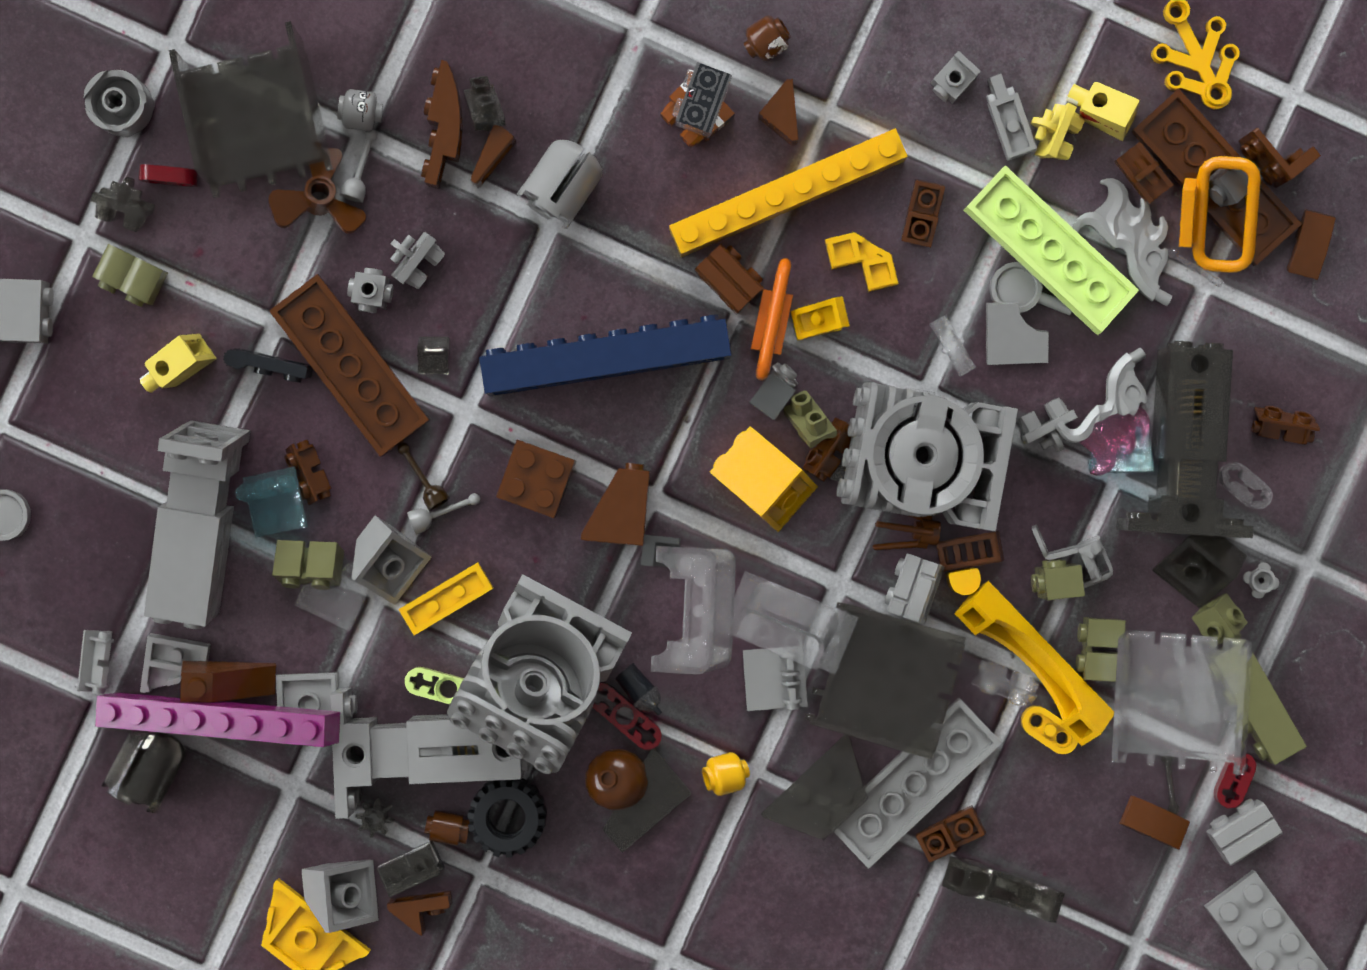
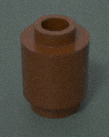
M435 810L434 816L428 815L424 833L430 834L429 841L458 846L459 843L466 844L470 822L468 819H464V815Z

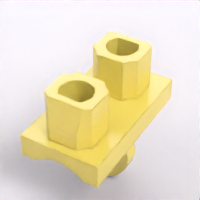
M1071 103L1066 105L1055 104L1052 111L1045 110L1042 118L1033 117L1031 125L1038 129L1034 138L1040 141L1034 155L1040 158H1055L1059 160H1068L1074 148L1072 144L1064 141L1067 131L1072 134H1078L1085 122V119L1075 112L1076 106Z

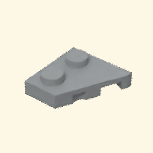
M150 633L147 636L140 692L146 693L150 692L151 689L165 685L178 684L181 681L182 662L208 661L211 644Z

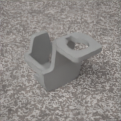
M1037 524L1032 526L1033 534L1045 559L1053 560L1080 553L1090 575V578L1083 580L1084 589L1105 581L1113 575L1112 564L1099 535L1079 542L1078 545L1048 552ZM1100 553H1102L1109 568L1108 571L1102 573L1095 559Z

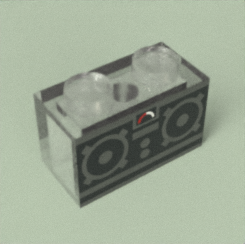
M697 62L694 70L688 69L683 82V87H686L687 91L684 99H677L672 113L673 116L677 117L676 126L711 138L729 89L732 75Z

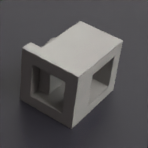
M958 51L933 78L930 84L934 86L932 90L936 96L944 102L949 100L953 104L981 71ZM951 73H955L960 77L958 83L951 82L949 78Z

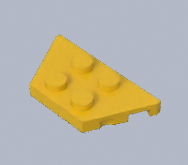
M280 878L274 882L271 905L267 914L266 930L263 934L261 946L292 970H338L346 964L369 954L371 949L345 929L325 933L304 900V897Z

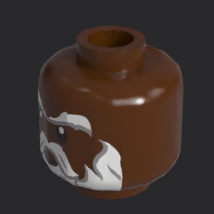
M767 15L746 29L748 40L744 42V46L752 58L758 56L762 61L767 62L788 48V39L791 38V35L779 17L774 19L772 16Z

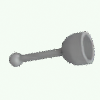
M373 129L365 133L367 140L355 177L343 183L339 194L343 198L354 202L363 203L366 194L365 185L360 179L372 141L377 138V132Z
M473 493L468 499L432 513L422 508L407 512L415 534H420L429 529L433 518L469 504L478 505L480 503V496Z

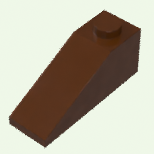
M183 661L180 702L213 703L275 694L276 663Z

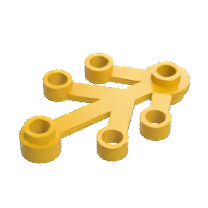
M1170 0L1164 7L1163 16L1168 23L1175 25L1189 55L1172 50L1167 44L1161 43L1153 48L1151 57L1154 62L1159 64L1167 61L1198 72L1203 82L1185 78L1180 71H1172L1165 78V86L1171 91H1176L1179 88L1200 95L1205 106L1214 110L1221 109L1232 98V90L1227 81L1233 63L1240 55L1239 48L1234 44H1227L1221 48L1219 52L1221 64L1215 77L1210 64L1219 37L1226 29L1225 20L1216 16L1206 23L1207 36L1201 49L1187 21L1190 14L1188 2L1186 0ZM1171 8L1179 10L1180 16L1178 18H1174L1170 14ZM1218 22L1221 27L1220 31L1212 30L1211 23ZM1157 49H1164L1166 58H1159L1156 53ZM1226 49H1231L1234 52L1233 59L1225 56ZM1171 76L1179 78L1180 83L1178 86L1171 84ZM1213 89L1220 92V99L1215 100L1212 98L1211 91Z

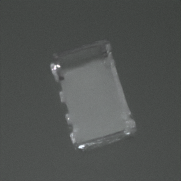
M656 546V562L663 563L669 568L670 578L685 579L683 638L678 641H667L666 650L660 655L652 656L651 672L697 675L725 668L730 663L732 657L736 561L733 553L721 547Z

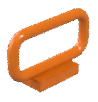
M787 258L779 261L773 290L763 289L751 345V350L760 351L756 369V378L760 381L766 380L769 375L773 354L781 355L793 298V295L786 294L791 270V262Z

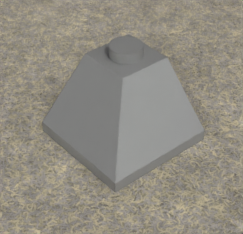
M375 515L356 539L352 579L395 605L432 557L396 528Z
M373 860L327 863L302 869L304 900L325 933L379 920Z

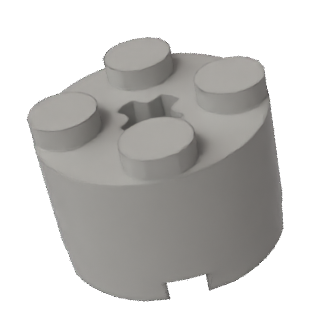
M116 69L99 72L88 82L84 90L85 110L89 119L98 127L115 136L130 137L143 130L149 123L155 108L154 100L146 85L124 70ZM117 99H120L123 103L120 107L115 104Z

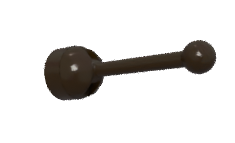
M400 443L397 448L398 452L406 457L425 487L423 493L424 504L429 511L440 507L450 499L447 492L439 485H430L410 454L409 445L407 443Z

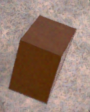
M787 79L759 112L758 119L788 144L797 145L798 130L793 79Z

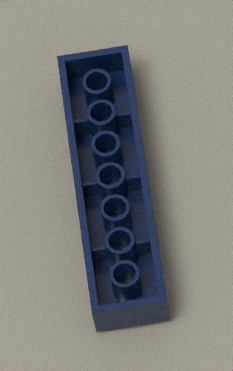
M718 314L700 317V323L688 324V319L669 322L670 327L658 329L657 324L639 326V332L627 334V329L608 331L609 337L597 338L596 333L577 336L578 341L567 343L565 338L548 340L545 347L537 348L535 343L517 345V351L507 352L504 348L485 350L486 356L479 357L484 392L488 396L728 360L731 358L726 319H719Z

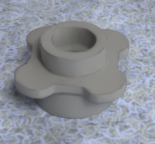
M777 362L772 366L773 370L769 375L774 374L792 388L798 385L795 379L797 374L786 363L781 365Z
M1259 563L1255 570L1252 572L1247 571L1243 575V581L1249 584L1252 589V596L1255 598H1263L1265 593L1279 587V579L1270 571L1271 567L1268 563ZM1262 577L1264 579V582L1259 583V578Z

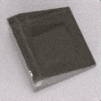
M449 337L419 338L417 345L418 374H449Z

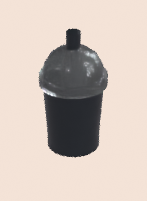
M634 663L615 678L633 702L635 709L638 708L642 712L654 711L657 716L662 713L658 708L661 701V696L658 692L659 688L654 686Z

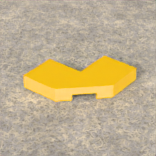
M853 232L824 240L831 270L861 263L868 292L899 284L892 254L867 241L859 234Z

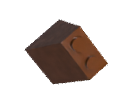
M625 463V469L618 468L581 533V540L643 546L650 471H644V464Z

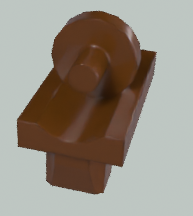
M1138 142L1114 161L1148 205L1174 185L1141 142Z

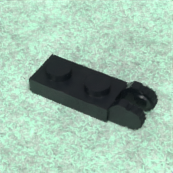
M240 348L227 350L223 356L224 363L227 364L226 366H233L236 369L253 366V372L272 376L274 371L284 374L283 379L301 383L302 378L312 377L313 368L310 364L245 349L240 350Z

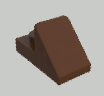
M451 890L391 898L387 903V909L417 934L423 936L425 933L423 912L427 911L428 915L445 913L446 908H450L453 903Z

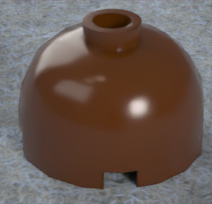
M609 749L597 755L589 763L585 774V786L589 796L599 806L609 810H624L635 806L644 797L648 786L644 763L634 753L623 749Z

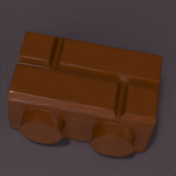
M720 244L694 271L737 315L763 290L764 287L760 284L763 279L752 267L746 270L739 261L742 257L731 245L725 248Z

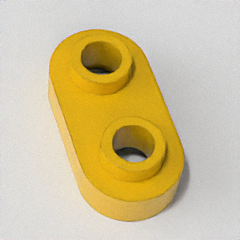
M1030 706L1022 713L1021 726L1023 730L1054 752L1068 754L1076 748L1078 742L1061 725L1063 720L1041 706ZM1035 715H1039L1041 718L1038 726H1032L1031 718ZM1060 732L1066 734V740L1063 743L1056 741V736Z

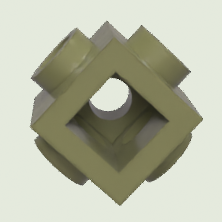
M1227 593L1205 603L1192 617L1202 636L1208 640L1212 647L1222 643L1226 645L1234 643L1242 636L1240 631L1248 623L1242 611L1234 604Z

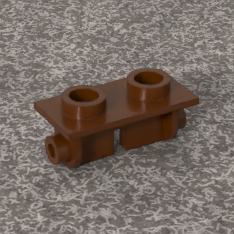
M1265 406V408L1254 407L1259 421H1253L1251 432H1255L1257 436L1278 440L1282 429L1286 430L1283 438L1284 441L1306 445L1307 442L1313 443L1315 431H1320L1315 418L1309 413L1296 411L1294 414L1287 413L1275 406Z
M836 417L831 423L837 430V436L824 439L815 448L811 449L802 467L823 482H825L827 477H832L841 462L840 459L833 455L837 450L843 454L845 448L849 449L851 436H848V426L850 424Z
M307 439L297 443L298 449H296L295 444H291L285 449L287 454L284 457L288 469L291 472L294 471L298 479L296 486L300 497L303 500L306 499L308 505H312L318 500L317 495L320 500L330 497L331 493L329 490L332 488L324 469L315 473L312 472L311 468L320 465L321 462L314 445L310 444Z

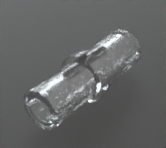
M947 315L929 324L943 346L941 349L943 354H948L959 373V377L976 368V365H974L963 346V343H965L963 338L957 336Z

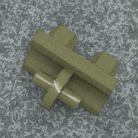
M807 391L793 395L790 398L791 404L783 408L785 416L797 430L800 439L810 449L824 439L837 436L836 428Z

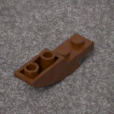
M441 60L439 68L435 67L433 70L431 85L435 86L432 98L427 97L424 107V115L428 116L427 121L430 125L438 126V128L431 131L428 146L432 148L430 160L425 159L421 177L425 178L424 182L428 187L440 189L446 160L459 162L463 134L462 107L457 83L450 65L444 60Z

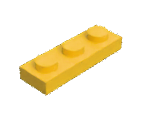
M479 562L398 610L413 635H416L494 589Z

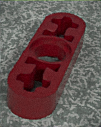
M600 682L598 691H602L605 688L608 690L607 698L611 702H614L616 697L621 702L613 707L611 714L605 711L609 708V705L604 701H601L599 704L594 701L592 708L644 750L656 748L662 737L660 727L610 684ZM622 707L631 709L634 715L633 720L629 724L619 723L616 719L618 709ZM639 717L644 720L640 723L643 729L648 731L652 728L655 730L653 734L654 742L647 740L645 743L642 742L643 735L637 729H635L634 734L628 731L636 725Z

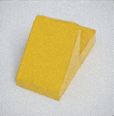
M843 296L834 297L791 311L797 340L840 331L842 328L850 326Z

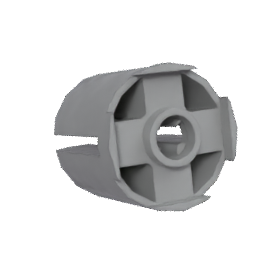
M556 140L548 147L528 179L518 191L517 196L524 194L530 199L526 205L547 220L556 217L565 222L562 228L568 229L600 181L602 168L597 158L590 152L583 154L577 160L583 149L577 143L569 140Z

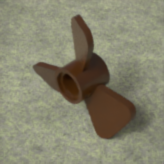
M337 148L313 149L308 154L307 159L312 178L307 181L305 190H273L270 193L268 203L277 226L287 228L306 211L317 216L329 213L343 232L348 234L354 233L365 223L366 214L357 207L335 199L336 187L331 180L341 163L342 152ZM314 192H322L327 198L318 200L312 194Z

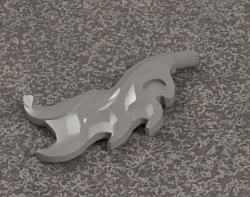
M1114 178L1101 180L1100 184L1108 188L1106 201L1094 212H1087L1079 216L1072 228L1078 233L1083 226H1090L1097 231L1110 247L1123 250L1126 254L1128 273L1133 285L1151 302L1155 300L1168 306L1172 295L1161 290L1158 285L1159 276L1168 260V249L1159 248L1168 232L1165 218L1163 216L1160 217L1159 226H1154L1151 220L1150 206L1143 198L1140 199L1141 207L1136 208L1131 204L1124 184Z

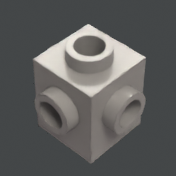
M364 268V273L355 272V278H350L347 296L351 297V303L359 306L358 311L377 313V308L386 310L387 302L391 303L394 287L390 284L391 280L388 277L382 276V270ZM366 284H372L374 287L373 292L369 295L364 294Z

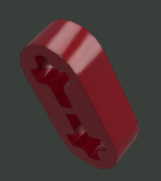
M140 165L139 181L197 187V170L159 165Z
M1237 751L1230 754L1226 759L1213 792L1215 800L1222 806L1236 808L1244 800L1256 772V761L1252 756L1245 752ZM1245 758L1244 763L1248 765L1246 771L1240 770L1237 778H1235L1238 768L1234 766L1235 761L1241 762ZM1233 781H1235L1232 791L1236 795L1234 799L1228 798L1225 801L1226 797L1222 794L1223 789L1229 790Z

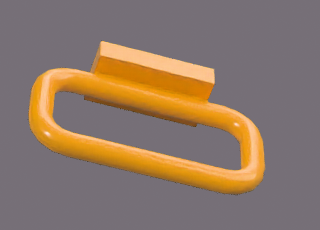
M1228 156L1212 157L1201 165L1197 179L1185 178L1182 189L1179 247H1192L1194 260L1204 270L1227 273L1240 272L1246 269L1253 261L1261 177L1256 164L1249 159ZM1215 169L1242 170L1248 175L1242 256L1233 261L1210 259L1205 254L1209 180L1211 172Z

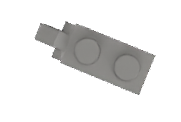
M1002 74L990 77L987 81L991 94L986 96L987 105L1006 160L1010 161L1037 151V146L1018 92L1015 93L1013 86L1006 88Z

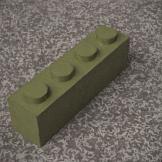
M1239 638L1234 643L1225 645L1207 655L1211 663L1207 666L1211 675L1216 681L1220 680L1226 689L1222 692L1224 698L1231 708L1236 707L1241 715L1238 718V722L1246 734L1251 733L1256 742L1253 748L1262 761L1266 759L1267 762L1276 765L1307 747L1246 640Z

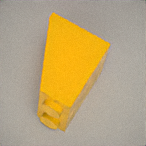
M749 426L746 431H742L737 435L733 443L734 445L728 452L717 458L713 465L714 468L710 473L773 529L779 532L818 486L800 467Z

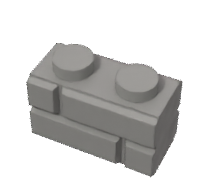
M908 553L905 559L900 558L895 569V575L899 576L895 588H889L885 598V604L888 605L887 611L925 624L945 566Z
M1253 799L1243 801L1236 807L1238 810L1236 813L1229 817L1222 815L1210 823L1212 828L1206 831L1222 859L1230 866L1283 834L1267 806L1258 799L1255 801Z

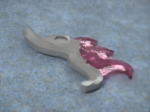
M1141 348L1136 349L1130 354L1125 353L1110 369L1106 379V401L1104 405H1096L1076 429H1069L1063 421H1059L1055 425L1056 430L1065 440L1071 443H1080L1093 453L1097 461V467L1091 470L1090 474L1101 476L1110 472L1116 463V454L1119 446H1126L1127 455L1133 452L1136 444L1135 431L1137 426L1141 427L1143 436H1146L1150 430L1149 416L1139 406V404L1144 405L1148 403L1146 391L1134 372L1135 364L1146 358V354Z

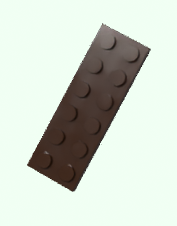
M1179 88L1131 131L1182 188L1185 178L1197 179L1199 168L1206 160L1218 156L1241 157ZM1218 169L1213 170V171L1211 172L1210 176H1211L1213 173H1215ZM1263 181L1260 184L1255 255L1251 263L1253 266L1258 265L1302 225ZM1208 195L1207 216L1242 253L1247 195L1238 203L1220 207Z
M316 274L269 310L380 457L384 456L430 421L319 274Z

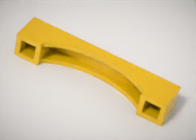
M989 580L974 593L970 594L954 614L975 636L981 633L998 641L1017 655L1036 674L1060 712L1063 720L1061 725L1081 746L1101 735L1115 715V712Z

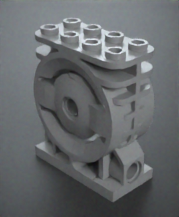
M865 382L861 388H856L853 398V406H857L855 418L850 419V425L848 426V436H851L849 449L845 448L842 458V466L846 467L844 479H839L836 493L837 497H841V503L915 517H926L942 513L950 524L996 531L1018 409L979 402L970 403L962 409L943 397L874 382ZM918 403L915 421L903 425L895 432L890 440L887 451L890 470L895 478L903 484L899 501L897 500L899 486L891 478L885 464V447L891 432L899 423L912 416L914 404ZM947 417L950 420L949 425L955 430L961 442L962 464L954 481L942 491L937 492L936 501L931 502L932 490L943 485L951 478L958 462L959 451L956 440L952 433L944 427ZM980 433L987 435L984 440V446ZM922 446L928 451V459L925 463H920L916 458V452ZM976 485L974 497L976 498H966Z
M522 574L498 620L499 628L488 639L472 663L450 703L447 714L450 722L457 728L468 729L477 734L485 743L496 744L505 749L513 758L524 759L533 764L541 773L550 774L560 770L593 707L599 683L606 681L632 632ZM526 685L534 686L538 692L530 691Z

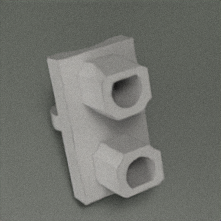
M423 232L410 251L409 248L415 242V239L410 235L405 238L402 244L395 239L391 242V245L397 249L390 258L393 262L398 264L405 255L391 276L402 284L406 282L417 289L422 286L427 278L426 274L416 268L420 261L424 258L436 266L445 255L440 247L435 244L436 239L426 232Z
M1056 398L1043 405L1050 418L1041 425L1034 411L1018 418L1023 432L1020 438L1024 444H1029L1047 434L1048 438L1039 442L1043 450L1051 446L1057 452L1064 450L1062 443L1064 438L1059 432H1056L1055 425L1059 421H1063L1066 424L1078 417L1074 410H1068L1062 400Z

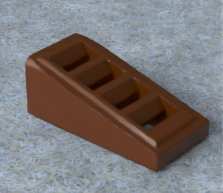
M497 122L491 129L471 176V182L477 188L485 183L516 144L514 136Z
M999 531L939 541L936 545L940 565L945 566L944 572L1004 561ZM986 539H990L993 554L991 557L987 555ZM972 542H978L980 559H975ZM965 543L968 561L964 562L960 544ZM952 545L956 563L953 564L950 563L947 546Z

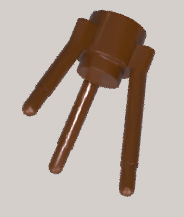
M909 516L920 520L915 521L913 526L877 521L875 522L876 527L912 533V539L917 541L874 544L872 548L873 550L916 547L927 549L928 544H938L941 522L933 521L932 516Z

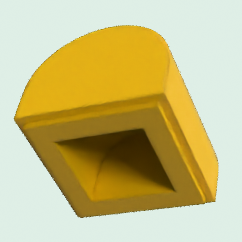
M977 568L961 569L945 574L949 588L955 593L970 595L980 586L981 577Z

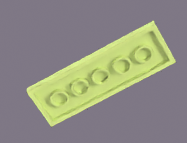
M1006 165L964 209L976 223L1097 335L1103 332L1139 291Z

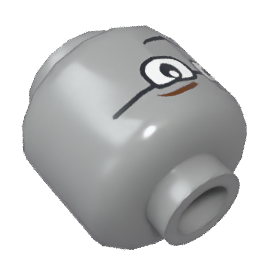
M349 89L345 96L340 95L337 120H342L343 126L347 129L371 131L374 128L375 122H381L383 104L377 103V96L374 92Z

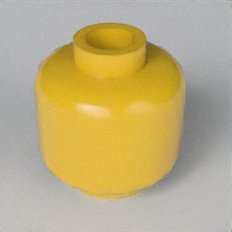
M729 752L708 759L706 767L702 769V775L707 790L713 791L718 796H723L744 789L746 778L750 776V771L746 760H740L737 754Z

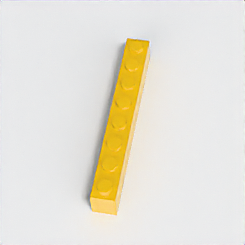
M895 128L669 225V231L682 258L903 163L908 156Z

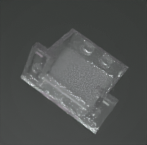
M745 571L722 628L731 631L730 635L815 670L823 669L836 674L859 617Z

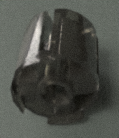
M130 730L101 787H109L108 794L128 805L131 803L137 805L144 804L149 806L146 812L158 813L186 758V748L180 739L174 735L168 736V733Z

